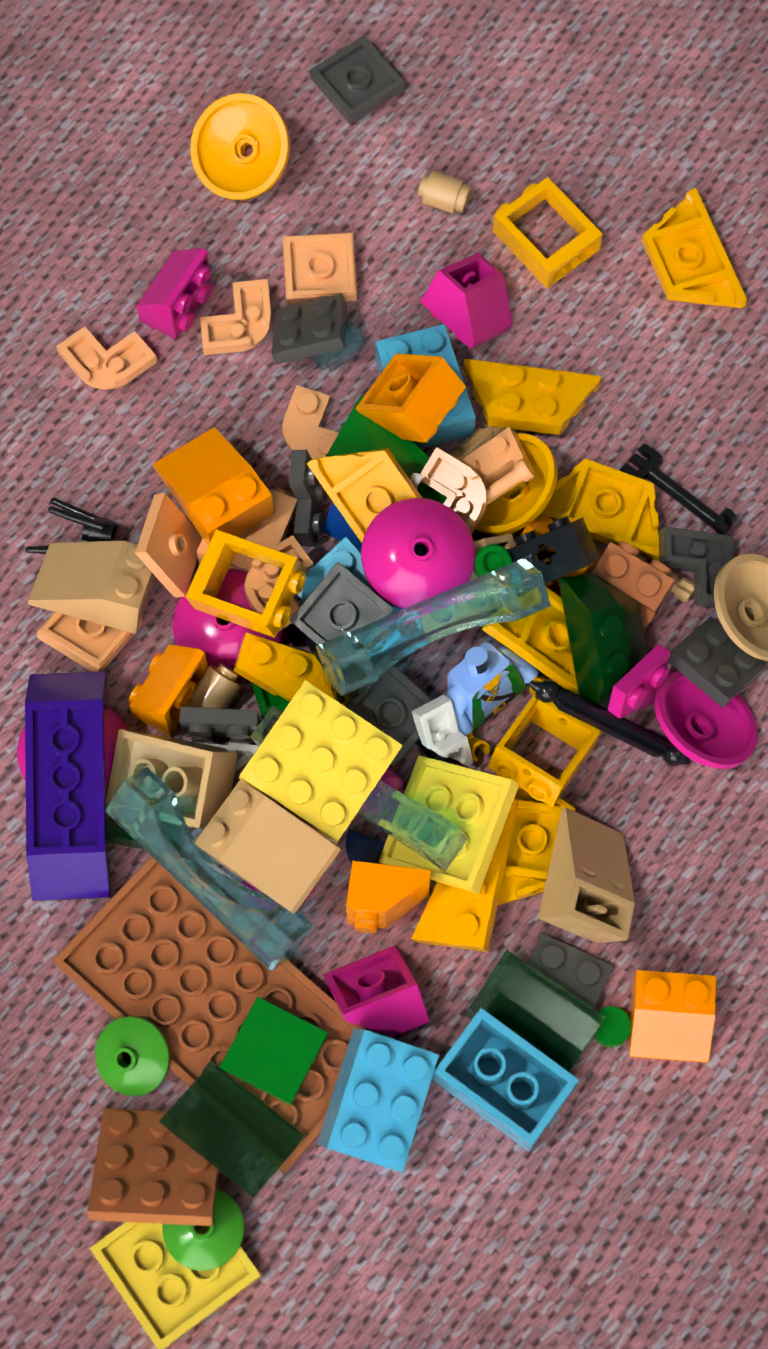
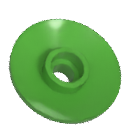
M126 1016L114 1020L101 1032L96 1044L95 1060L102 1079L112 1089L123 1095L140 1096L156 1089L165 1079L170 1067V1049L164 1034L154 1023L142 1017ZM123 1052H127L131 1056L130 1065L124 1062Z
M216 1189L213 1225L210 1226L207 1233L202 1235L196 1233L195 1225L163 1224V1240L170 1255L184 1267L198 1271L216 1269L230 1261L241 1246L244 1236V1220L241 1210L228 1194Z

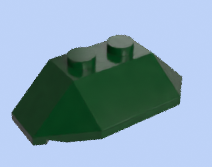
M595 573L559 578L578 693L580 696L608 709L613 686L648 654L639 603Z

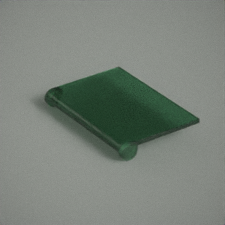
M506 950L465 1014L466 1017L472 1020L480 1008H482L569 1073L606 1018V1016L509 950Z
M212 1061L205 1066L201 1075L159 1120V1123L253 1198L306 1136Z

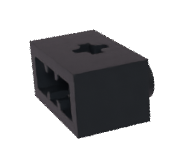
M566 516L547 524L549 532L540 536L537 535L536 530L514 538L517 545L507 551L511 555L512 568L523 592L600 560L583 517L570 522L569 517ZM554 547L556 554L549 556L547 549Z

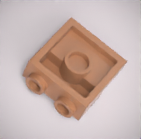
M620 541L618 546L610 542L591 573H595L639 603L645 634L675 585V579L669 576L672 570L657 560L653 559L649 565L637 558L640 551L624 541Z

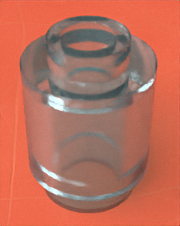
M348 321L345 331V349L312 356V359L321 370L328 368L329 371L334 372L361 352L360 348L365 345V339L357 326Z

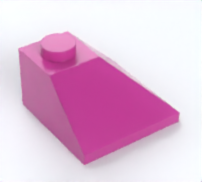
M396 946L323 974L347 1022L392 1037L401 1033L411 1032L418 1026L430 1022L418 985Z

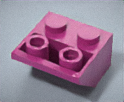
M197 248L172 252L137 304L140 322L174 339H177L182 330L187 332L191 328L196 316L195 310L200 303L206 304L209 301L214 289L211 281L208 252L206 250Z
M479 252L440 269L420 301L434 318L445 324L460 342L466 344L471 349L506 332L513 325L504 275Z

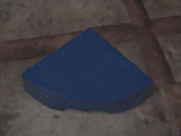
M349 829L346 837V852L351 865L352 861L377 863L384 843Z

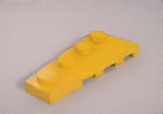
M247 632L245 633L234 666V672L274 696L279 695L289 702L305 680L334 699L331 691V679L313 654ZM339 664L345 674L355 683L358 690L373 675L353 667L347 670ZM348 691L343 693L346 701L342 703L343 706L351 699Z
M513 800L479 894L437 882L411 937L414 942L482 952L489 951L518 803Z

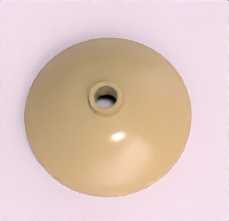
M742 554L724 564L717 574L714 584L716 613L724 631L740 649L757 659L768 661V558L758 554Z

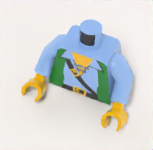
M489 642L469 649L466 652L465 659L447 675L446 697L452 701L459 732L468 738L472 759L478 762L475 756L476 747L478 746L483 753L489 754L490 746L486 741L474 737L472 732L476 731L526 688L525 684L530 683V681L540 682L548 680L545 677H538L539 671L507 647L500 646L496 649ZM529 687V692L533 696L535 691Z

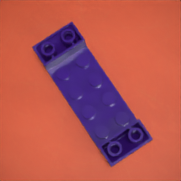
M106 671L30 674L25 699L26 857L32 901L111 898L110 859L107 856L104 733V710H107Z

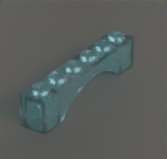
M523 558L319 644L316 648L326 679L342 696L377 681L400 659L435 640L477 626L517 621L550 607L551 604L542 572Z
M274 706L271 707L250 736L258 747L283 713ZM379 780L357 813L444 872L467 841L460 827L428 806L409 798Z
M148 767L123 780L105 812L271 972L292 957L314 925L298 910L295 914L291 913L265 894L247 888L221 870L203 850L194 844L196 840L189 831L180 812L175 793Z

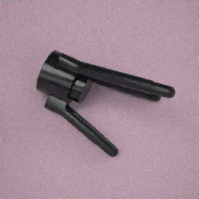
M51 498L50 503L59 508L50 506L48 508L49 513L83 525L82 540L93 542L112 541L111 539H114L117 522L98 517L67 502ZM49 546L26 547V552L46 554Z

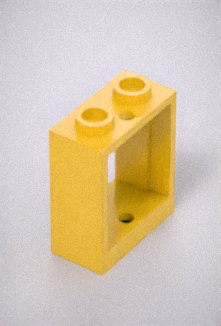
M548 177L538 184H530L519 198L512 203H504L494 214V234L547 289L598 252L601 247L603 233ZM544 200L578 233L577 237L548 258L513 224V222Z
M216 529L185 597L194 609L276 638L279 629L284 628L288 623L291 613L290 604L294 595L299 594L304 587L306 580L305 569L297 557ZM236 552L282 568L262 614L216 598Z
M534 694L496 746L488 768L496 772L500 777L512 779L519 784L520 788L528 792L531 797L538 801H543L553 808L591 753L602 731L560 711L553 702L544 703L537 700L536 694ZM531 722L578 750L558 779L511 751Z

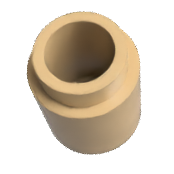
M433 170L430 176H423L418 195L423 197L422 204L451 214H455V211L464 213L470 199L472 186L466 185L465 180Z
M222 663L218 667L209 665L191 695L193 699L189 707L227 709L242 686L236 680L239 674Z

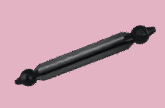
M551 680L530 681L529 686L535 691L537 700L544 703L553 702L560 711L653 757H663V760L668 765H689L691 763L688 757L678 751L672 743L668 744L662 736L624 717L619 719L610 713L608 709L568 689H558L556 682Z

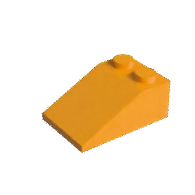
M215 427L152 464L159 477L207 545H209L216 529L238 536L274 514L272 494L252 466Z

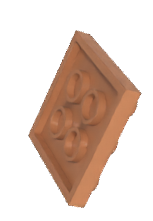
M103 1108L88 1204V1220L212 1226L223 1133V1117L218 1113Z

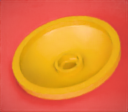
M231 94L218 99L201 114L194 127L190 147L193 167L201 182L210 191L221 197L231 200H248L264 194L280 179L289 158L290 138L283 117L272 104L251 94ZM248 145L253 147V152L250 156L245 155Z
M516 433L536 476L528 482H520L488 504L475 530L492 536L511 534L526 527L528 523L533 522L546 508L556 488L558 467L553 452L539 438L529 434Z

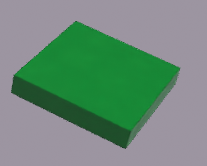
M257 997L224 1057L220 1070L291 1106L325 1043L328 1033Z

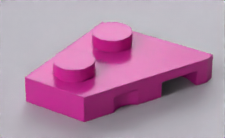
M660 644L653 648L613 686L608 711L621 719L654 703L657 689L665 682L670 670L667 668L671 652Z

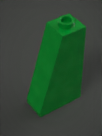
M361 395L326 456L389 448L409 478H411L413 473L421 474L430 457L413 441L402 440L360 414L356 407L364 397ZM421 481L417 490L422 498L444 504L447 497Z

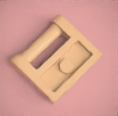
M510 427L461 460L462 463L474 469L482 478L487 490V505L520 482H528L536 476L516 432Z

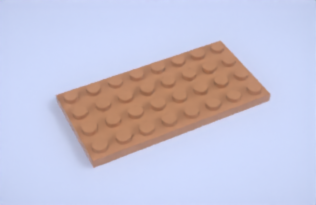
M159 848L52 960L54 965L115 1020L126 1016H138L154 1023L162 1031L169 1045V1069L284 1174L291 1169L319 1137L353 1028L365 1029L362 1026L345 1021L337 1003L162 848ZM257 997L328 1033L325 1043L291 1106L220 1070L224 1057Z

